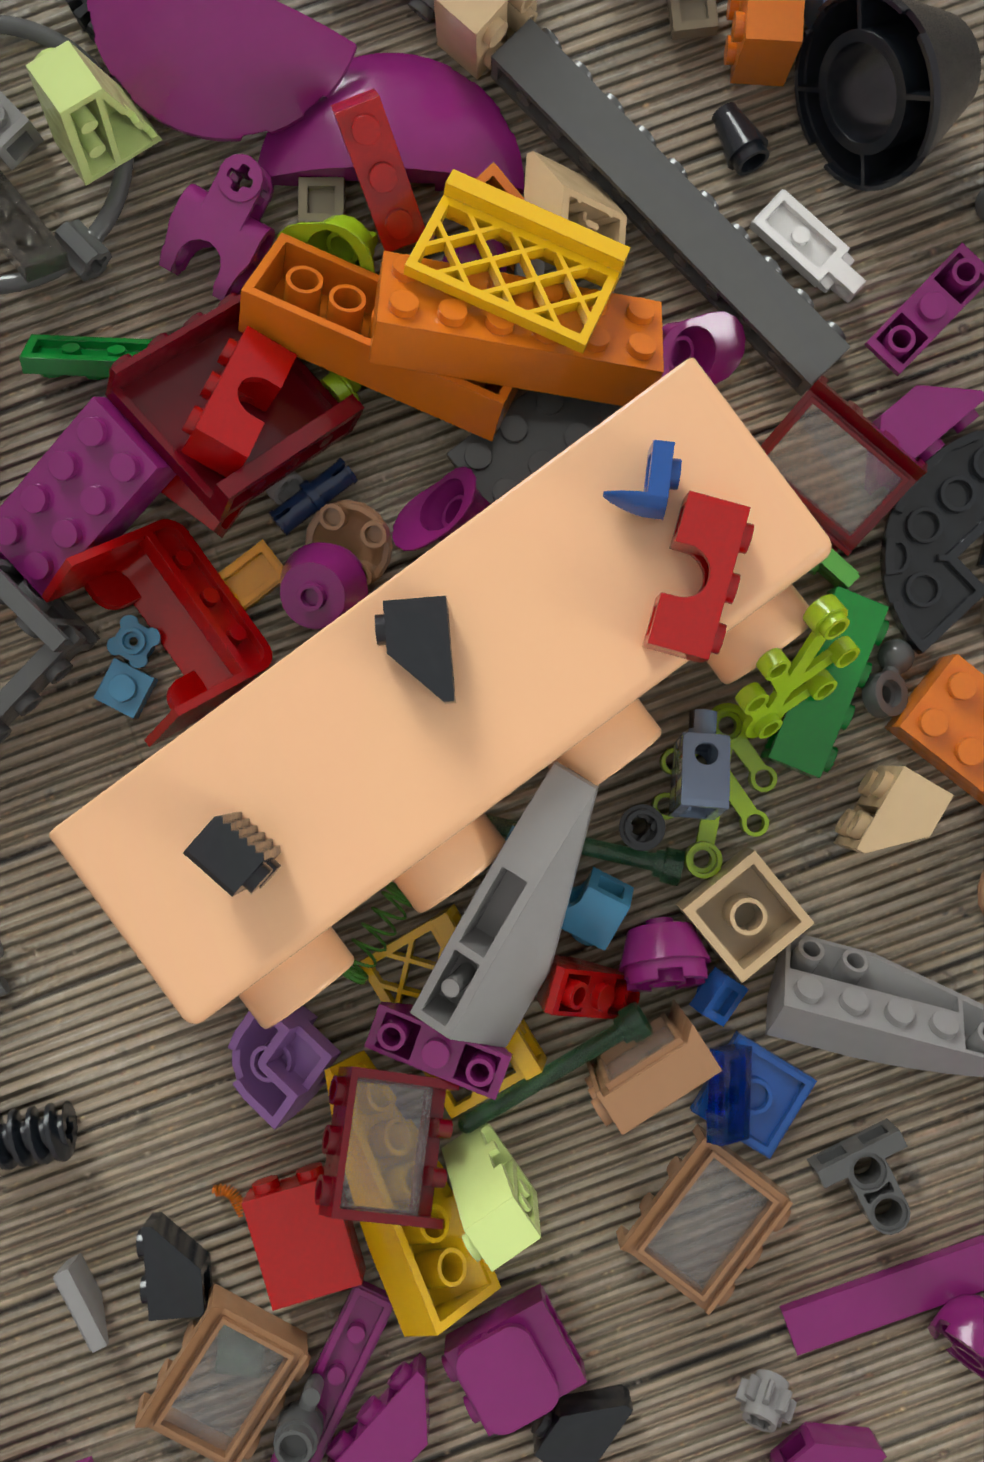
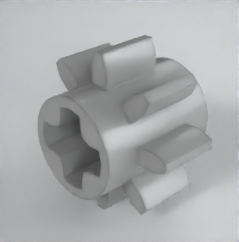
M766 1369L757 1370L756 1374H751L749 1380L742 1378L735 1399L741 1402L740 1410L743 1411L742 1417L744 1421L760 1431L769 1433L775 1432L777 1427L781 1428L782 1422L791 1424L797 1402L791 1399L793 1392L788 1390V1381L781 1375Z

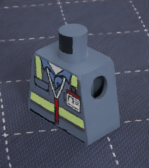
M707 709L690 710L688 732H682L674 744L669 817L715 820L729 809L731 739L728 735L716 734V711ZM695 754L701 755L705 759L706 764L700 763L696 759Z

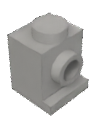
M0 91V159L13 170L44 139L31 121Z

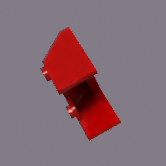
M158 520L66 558L41 595L45 602L48 603L84 587L93 601L105 609L120 610L133 604L148 626L156 628L160 632L161 644L184 676L176 679L168 688L166 697L171 711L144 739L149 748L205 717L259 677L272 661V650L264 636L189 531L174 520Z

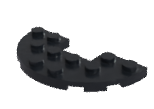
M977 430L954 440L925 462L928 464L927 473L892 507L885 524L880 555L884 595L898 629L918 655L923 654L984 596V585L958 559L984 533V430Z

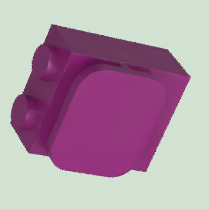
M541 1283L445 1336L444 1355L441 1356V1360L446 1374L453 1383L459 1381L466 1394L463 1396V1400L470 1418L474 1423L481 1421L488 1436L513 1433L553 1410L558 1402V1398L587 1383L584 1361Z

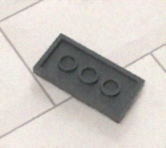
M528 390L512 402L492 442L472 433L447 452V457L455 468L465 466L473 470L476 476V488L492 504L623 406Z

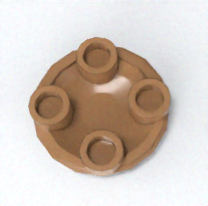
M345 499L328 503L315 513L307 527L305 545L325 542L348 549L362 563V569L368 586L382 577L390 564L393 543L389 527L377 511L363 502Z

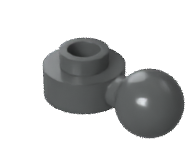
M890 639L882 644L877 654L878 663L883 669L882 672L869 675L867 682L862 687L863 703L867 711L877 718L901 714L908 702L907 686L900 675L912 667L915 659L914 650L905 640Z

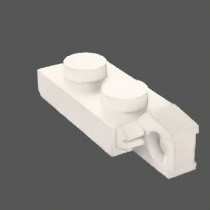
M782 189L751 222L749 228L815 288L818 287L824 293L831 289L840 298L849 303L866 283V280L850 267L855 262L848 253L850 247L785 189Z

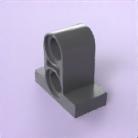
M887 1118L807 1158L814 1175L824 1188L845 1179L859 1209L877 1231L893 1235L906 1228L910 1221V1208L885 1158L908 1146L900 1130ZM871 1157V1165L868 1170L860 1174L854 1173V1166L859 1159ZM892 1199V1204L888 1211L883 1214H875V1207L881 1200Z

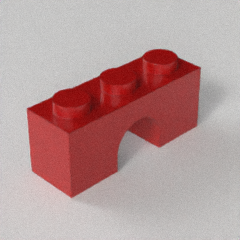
M373 88L332 104V111L384 251L392 252L417 242L425 229V225L380 95Z
M248 325L238 342L229 337L217 359V363L224 366L221 374L212 370L199 396L207 400L203 409L194 405L181 429L189 434L181 452L224 477L240 469L248 459L265 422L247 412L240 402L249 403L266 412L281 390L297 355Z
M691 490L687 493L681 504L669 549L686 553L698 562L703 575L702 585L698 593L690 597H678L661 592L655 598L642 647L698 663L708 661L711 653L719 654L727 628L726 624L719 622L724 603H733L740 583L741 575L733 572L738 553H747L754 532V524L747 523L751 507Z

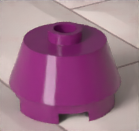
M316 542L300 547L290 555L282 569L280 598L284 610L297 624L321 631L368 596V584L362 569V563L351 551L336 544Z
M658 917L646 921V925L632 928L627 932L619 972L624 973L628 991L652 992V988L673 986L678 990L704 984L705 979L708 978L707 964L712 960L692 923L673 922L671 917Z

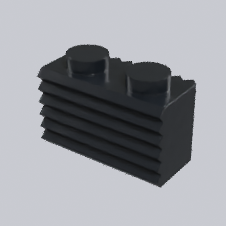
M242 812L215 816L183 852L185 856L232 897L243 890H247L252 894L258 887L261 889L281 867L275 860L281 853L280 846H273V839H265V832H258L257 825L250 826V818L242 819Z

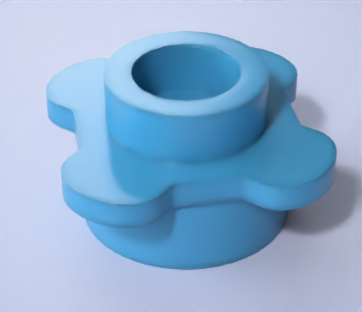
M126 615L120 620V629L116 636L107 641V650L111 655H121L128 659L133 668H143L148 664V657L154 652L155 646L160 644L161 634L156 628H147L141 625L136 616ZM133 637H136L138 640L135 646L130 644V640Z

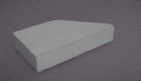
M79 1253L66 1260L53 1276V1280L89 1350L94 1353L109 1344L102 1292L83 1255Z

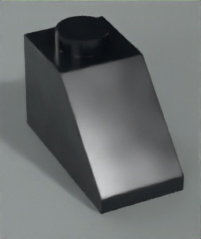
M436 596L383 601L384 614L375 615L377 646L386 645L387 654L445 704L456 703L447 597Z
M621 1384L566 1394L558 1398V1402L553 1410L536 1419L533 1423L531 1433H533L534 1456L543 1462H598L633 1412L629 1389Z

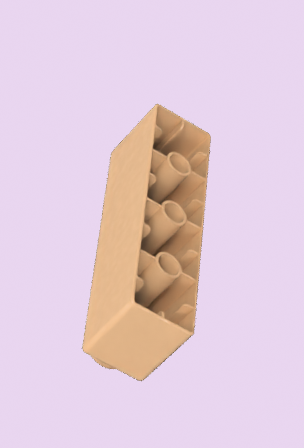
M689 358L679 364L50 832L49 837L184 1020L188 1023L199 1024L239 996L261 1027L268 1029L276 1025L318 995L354 964V956L332 928L335 923L392 881L395 882L415 911L424 913L470 882L495 861L506 841L485 814L491 807L545 767L551 769L555 762H559L598 786L660 738L661 728L638 698L689 660L642 647L655 598L661 592L678 597H690L696 595L702 585L703 575L698 562L686 553L669 549L682 501L690 490L751 507L747 523L754 524V532L746 554L738 553L733 570L734 573L741 575L737 594L732 604L724 603L719 621L727 625L719 654L711 653L709 660L706 661L720 681L727 685L740 679L756 668L757 661L764 653L774 648L783 649L809 628L803 621V615L809 605L794 587L793 583L830 555L832 549L830 538L695 358ZM653 440L675 442L673 458L682 460L679 486L677 490L669 489L663 520L631 514L613 505L603 497L604 491H644L648 450ZM436 596L447 597L456 703L445 704L387 654L386 645L377 646L375 615L384 614L383 601ZM242 812V819L250 818V826L257 825L258 832H265V839H273V846H280L281 853L275 860L281 867L261 889L258 887L252 894L247 890H243L232 897L185 856L183 852L215 816Z

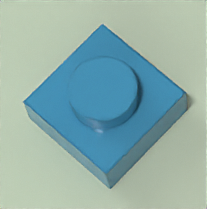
M114 658L93 698L133 719H138L158 679L137 668H133L130 664L120 659Z

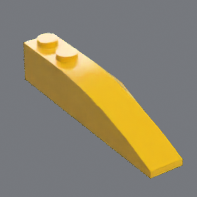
M364 1050L324 1070L328 1096L332 1078L334 1075H338L339 1067L354 1066L376 1069ZM357 1082L345 1175L354 1205L408 1211L418 1129L411 1119L405 1120L394 1104L396 1097L387 1085ZM330 1104L331 1115H332V1114H333V1107H334V1105H331V1104ZM438 1160L437 1167L443 1168ZM447 1182L444 1188L434 1187L431 1212L432 1217L444 1219L443 1230L359 1221L369 1251L404 1337L438 1336L501 1288L495 1271L492 1272L484 1259L477 1262L467 1250L462 1240V1235L465 1232L454 1193Z

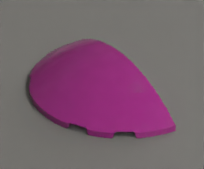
M87 0V8L90 12L95 34L94 40L100 55L112 77H116L123 88L131 95L133 102L165 126L183 134L205 140L239 142L245 135H253L268 131L273 135L294 126L304 119L305 112L323 96L329 98L343 80L357 50V45L307 15L276 0Z
M375 53L353 58L343 80L329 98L323 96L315 105L305 112L302 121L273 135L267 131L258 160L260 166L269 173L273 185L298 186L299 177H344L345 183L346 181H359L331 105L375 88L380 95L410 183L435 184V191H444L445 182L453 169L476 179L494 162L519 193L524 194V171L521 154L516 138L502 116L500 108L479 85L453 70L450 66L414 54Z

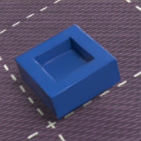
M714 967L708 978L705 979V983L698 986L697 993L689 1005L700 1014L724 1027L749 989L736 979Z

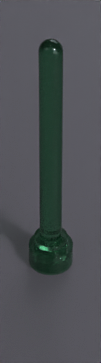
M486 814L502 837H506L512 825L516 826L518 822ZM587 837L585 838L581 853L584 856L651 871V876L659 877L660 883L678 886L685 859L684 850L666 847L665 851L657 849L656 853Z
M635 1001L618 1010L619 1016L613 1019L614 1024L544 1066L542 1073L527 1081L524 1078L499 1093L496 1100L490 1099L463 1115L458 1121L459 1130L463 1133L473 1132L623 1040L627 1044L633 1040L638 1043L652 1035L654 1032L646 1015Z

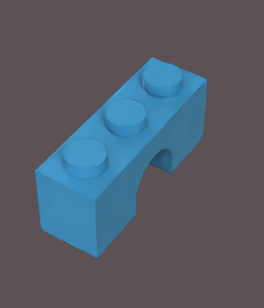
M512 825L511 829L509 830L505 838V841L508 839L515 826ZM593 867L589 876L581 885L572 887L562 929L569 932L581 944L587 946L594 945L605 951L630 909L634 887Z

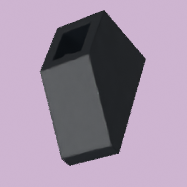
M152 1213L142 1226V1229L138 1230L136 1239L137 1255L139 1258H144L145 1275L142 1276L140 1282V1299L142 1304H148L149 1321L202 1317L207 1309L209 1289L213 1285L210 1253L164 1213Z

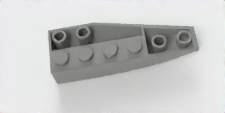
M559 762L553 764L451 935L410 1011L412 1015L450 1040L504 1048L509 1044L551 971L599 788L597 785Z
M801 934L779 952L767 996L766 1035L853 1058L898 1067L945 1074L984 1077V1004L875 953Z

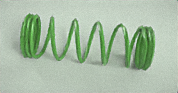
M393 882L385 886V889L392 894L386 891H381V894L392 902L404 917L389 914L374 906L371 907V910L379 915L393 929L394 933L379 930L364 922L361 923L364 928L381 942L384 949L375 948L351 938V941L359 946L374 962L373 965H369L354 959L353 966L342 974L359 985H365L369 977L358 965L367 968L377 966L376 959L366 948L377 952L387 950L385 942L376 932L387 936L397 934L396 928L385 916L396 920H405L407 918L405 911L393 899L412 907L398 886Z

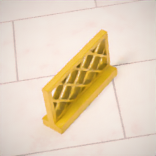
M453 169L445 182L444 194L404 265L403 274L583 354L609 297L614 292L631 247ZM447 218L467 227L469 231L448 236L442 223ZM491 239L497 240L512 247L513 251L492 256L486 241ZM475 244L482 259L461 264L454 249ZM444 251L450 267L435 270L422 264L421 261L426 255ZM530 260H542L555 266L557 271L537 276ZM519 263L526 279L506 284L499 268ZM488 271L495 287L480 290L470 285L467 276ZM575 279H585L602 287L599 292L582 296ZM564 283L571 299L551 304L543 288ZM533 291L540 307L525 310L515 305L512 296ZM593 306V308H592V310H591V312H590L589 309H588V307ZM577 310L584 325L581 333L562 326L557 315Z
M452 904L433 918L388 943L386 951L371 953L376 962L385 957L404 962L399 984L383 980L376 967L367 968L360 966L367 973L368 981L380 1001L402 1003L403 995L418 998L422 990L406 986L410 965L414 964L433 970L437 962L413 956L416 940L431 931L441 947L439 959L462 918L455 904ZM408 944L406 953L397 951L398 949ZM369 956L359 961L369 965L374 964ZM390 991L397 992L396 999H394ZM522 1019L509 1044L505 1047L513 1054L510 1063L514 1071L504 1076L499 1092L524 1078L527 1081L542 1073L547 1061L545 1053L525 1020ZM424 1072L426 1077L439 1078L437 1076ZM446 1091L444 1107L452 1119L488 1099V1097L472 1091L471 1095L456 1102L452 1093Z

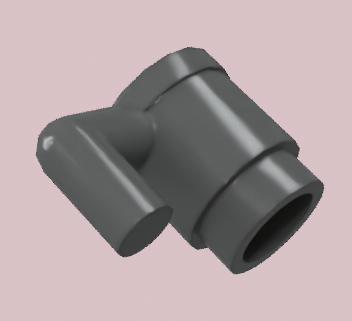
M313 1373L307 1378L300 1400L293 1401L285 1406L279 1416L273 1441L275 1456L279 1462H308L317 1450L324 1426L322 1412L317 1407L322 1395L324 1379L318 1373Z

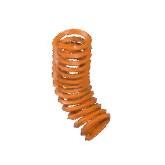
M222 1184L219 1186L214 1185L212 1187V1194L215 1192L216 1197H227L230 1203H232L233 1209H235L234 1212H236L238 1217H243L242 1213L244 1210H242L241 1204L243 1197H241L242 1194L238 1195L240 1191L235 1193L237 1189L233 1191L234 1186L228 1185L227 1187L226 1184L224 1186Z

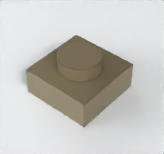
M667 0L672 40L714 36L717 34L719 22L716 0Z
M299 177L298 223L322 222L333 215H346V183L344 177Z

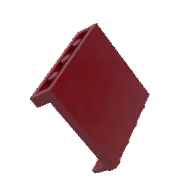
M235 292L227 295L210 312L194 314L184 323L182 328L170 335L167 333L159 334L148 344L146 349L133 356L125 354L118 358L109 369L110 375L105 396L219 522L351 433L365 408L353 394L338 402L299 358L296 357L281 390L266 412L249 403L240 402L247 412L265 422L248 459L240 469L224 477L183 454L181 450L189 434L181 429L194 405L203 409L207 400L199 396L212 370L221 374L224 366L217 363V359L229 337L238 342L243 334L238 331L241 294L238 295Z

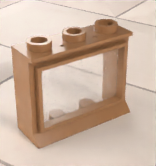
M673 998L668 1017L665 1013L661 1014L596 1056L597 1063L594 1065L590 1059L587 1060L586 1064L590 1075L585 1078V1081L589 1087L587 1090L593 1099L591 1103L606 1127L614 1122L620 1133L624 1135L723 1070L692 1022Z
M697 1124L692 1130L697 1139L696 1143L683 1160L675 1156L670 1161L666 1169L669 1179L656 1196L648 1192L639 1204L641 1216L632 1228L628 1230L621 1225L616 1234L620 1250L632 1254L704 1309L706 1314L710 1315L717 1305L722 1306L730 1299L735 1289V1281L745 1268H752L757 1263L763 1252L762 1245L772 1231L778 1232L787 1223L791 1214L790 1207L793 1205V1202L783 1188Z
M213 1283L209 1289L206 1311L199 1322L192 1319L183 1335L182 1348L174 1361L167 1358L158 1374L155 1391L152 1395L144 1391L140 1397L135 1428L148 1427L214 1462H241L243 1458L249 1460L258 1447L262 1428L268 1419L274 1421L279 1415L286 1399L285 1392L293 1380L296 1382L300 1381L309 1366L311 1356L308 1354L307 1333Z

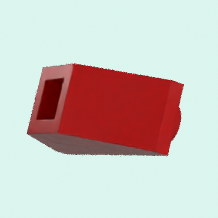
M555 955L551 971L541 986L536 999L543 1011L550 1015L631 1020L633 1011L640 1000V992L628 991L624 973L619 972L617 969L575 957Z

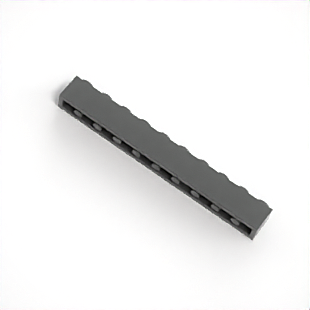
M530 18L491 55V78L589 179L596 181L627 215V218L717 311L727 312L739 320L743 325L746 340L800 396L809 390L818 378L824 375L847 352L851 346L845 341L846 336L842 329L833 321H825L814 309V303L810 296L800 288L794 289L783 278L782 270L777 262L768 255L762 256L750 244L751 239L745 229L737 223L733 222L731 224L719 212L716 200L707 191H699L687 179L688 176L684 167L676 159L671 157L668 159L656 147L655 139L645 127L641 125L636 127L625 115L624 108L619 100L611 93L604 94L596 86L587 67L578 60L573 62L562 51L561 44L552 31L548 28L541 29Z

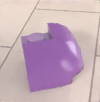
M305 1006L300 1007L268 1029L261 1027L250 1011H248L233 1033L228 1045V1049L232 1050V1066L237 1079L232 1084L241 1097L274 1130L294 1117L317 1094L326 1082L323 1078L325 1076L324 1070L332 1066L341 1054V1051L313 1026L318 1017Z

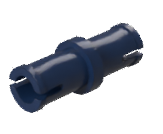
M338 458L333 465L312 481L308 482L305 479L299 484L300 490L277 508L268 512L286 536L314 513L320 511L323 506L345 489L358 482L357 477L349 466H345L346 463L342 458Z

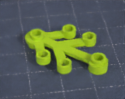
M834 594L820 597L805 611L803 621L812 631L792 662L780 648L767 651L757 661V669L767 681H770L774 689L771 695L768 696L758 682L746 685L737 693L735 701L742 709L739 719L743 723L742 731L748 738L759 737L760 739H765L775 734L783 724L784 714L810 695L814 700H822L829 696L836 689L838 683L825 668L832 663L837 668H843L852 663L860 654V648L849 636H843L835 640L828 649L816 656L826 640H832L840 636L850 624V620L847 618L848 610Z
M722 703L713 707L711 710L717 712L716 734L727 735L723 734L719 729V722L722 718L728 717L734 723L733 731L728 734L731 739L730 760L733 750L749 771L748 783L750 787L758 792L771 791L777 784V773L772 767L765 765L742 731L743 723L739 719L742 712L740 706L733 703ZM674 748L665 750L659 760L661 769L669 775H672V770L667 767L666 758L674 752ZM730 770L729 802L740 817V828L749 836H762L769 828V819L763 811L756 809ZM760 770H765L770 775V781L765 787L758 786L755 781V776ZM670 792L657 794L653 798L651 806L658 810V802L664 797L670 798ZM661 814V815L663 816L664 820H669V819L674 818V817H669V814H666V815ZM753 814H757L762 820V825L757 831H750L747 827V819ZM720 816L715 820L700 819L696 842L689 845L684 853L686 869L698 878L713 877L722 867V854L715 846ZM705 850L709 855V862L704 867H697L694 863V855L698 851Z

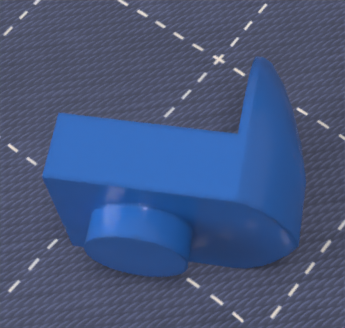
M653 440L648 450L644 491H604L603 497L613 505L631 514L663 520L669 489H678L682 460L673 458L675 442Z

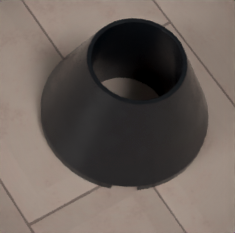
M827 0L818 8L820 14L812 28L804 31L803 42L796 57L794 91L800 125L808 145H817L821 154L828 162L824 166L825 170L836 180L848 187L861 191L883 190L904 181L912 175L970 105L977 92L981 76L979 47L970 27L959 16L915 0Z

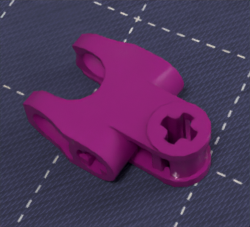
M234 154L226 158L221 164L209 191L196 184H190L183 191L169 218L168 230L161 250L159 265L178 276L186 269L196 252L203 248H216L220 256L221 266L213 285L212 296L222 301L231 293L241 294V289L270 250L275 238V230L260 221L274 193V185L269 173L251 156ZM243 178L249 181L253 180L250 188L239 186Z

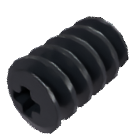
M65 1101L63 1103L62 1115H58L55 1104L48 1103L45 1106L43 1118L40 1117L37 1107L30 1106L26 1111L25 1121L22 1120L18 1109H11L8 1113L7 1124H5L4 1118L0 1113V1168L2 1170H12L17 1165L26 1168L31 1167L36 1161L38 1164L45 1165L52 1162L54 1158L60 1162L69 1160L75 1151L78 1131L77 1115L71 1102Z

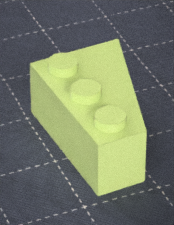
M69 40L56 48H47L41 51L32 62L26 64L54 141L86 186L162 141V138L143 111L133 102L131 95Z
M486 1117L441 1148L465 1232L462 1235V1240L471 1256L477 1262L484 1259L493 1272L541 1238L537 1191Z

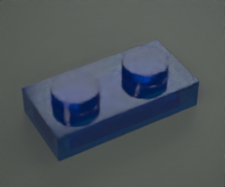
M735 1043L710 1048V1052L723 1071L709 1079L708 1107L705 1114L707 1143L726 1146L749 1139L752 1046Z

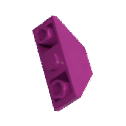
M961 243L864 345L896 376H899L984 287V262L965 244Z
M916 385L872 423L882 432L886 430L899 441L898 446L912 458L918 457L925 462L945 445L940 437L948 430L953 428L958 434L980 416L975 408L984 401V392L982 390ZM867 450L864 488L870 495L882 486L888 492L891 491L901 478Z
M381 1001L364 1047L496 1100L512 1058V1053L504 1047L450 1040L412 1015L410 1011L414 1006L413 1004Z
M419 1352L410 1364L406 1361L399 1364L388 1379L387 1384L389 1387L379 1398L375 1395L371 1396L362 1406L356 1417L358 1422L348 1433L344 1429L337 1433L326 1449L325 1453L328 1455L327 1462H412L428 1445L430 1417L427 1358Z
M804 1422L770 1451V1462H882L887 1457L875 1434L869 1427Z

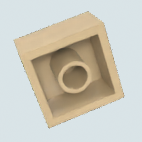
M744 847L722 865L716 875L705 879L675 904L689 922L694 925L698 933L731 973L742 983L814 924V921L757 852L747 847Z

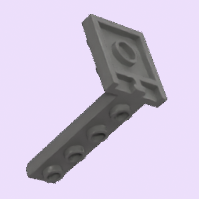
M0 559V604H6L18 616L15 622L26 634L33 638L39 637L45 644L0 690V744L12 732L9 725L19 715L25 716L39 705L42 700L39 694L50 682L55 684L62 680L73 668L70 661L80 651H89L100 639L61 597L46 603L10 561Z

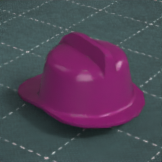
M709 312L684 321L668 323L662 327L664 361L662 377L685 360L695 358L715 385L728 378L736 370L744 355L746 337L743 325L734 315L727 312Z
M465 466L455 468L440 481L410 500L398 514L393 525L392 538L396 547L403 551H416L436 540L442 541L491 505L476 488V476L473 470Z

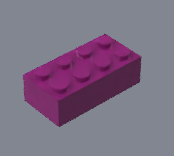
M92 397L0 506V552L41 596L66 558L122 536L177 474L107 397Z

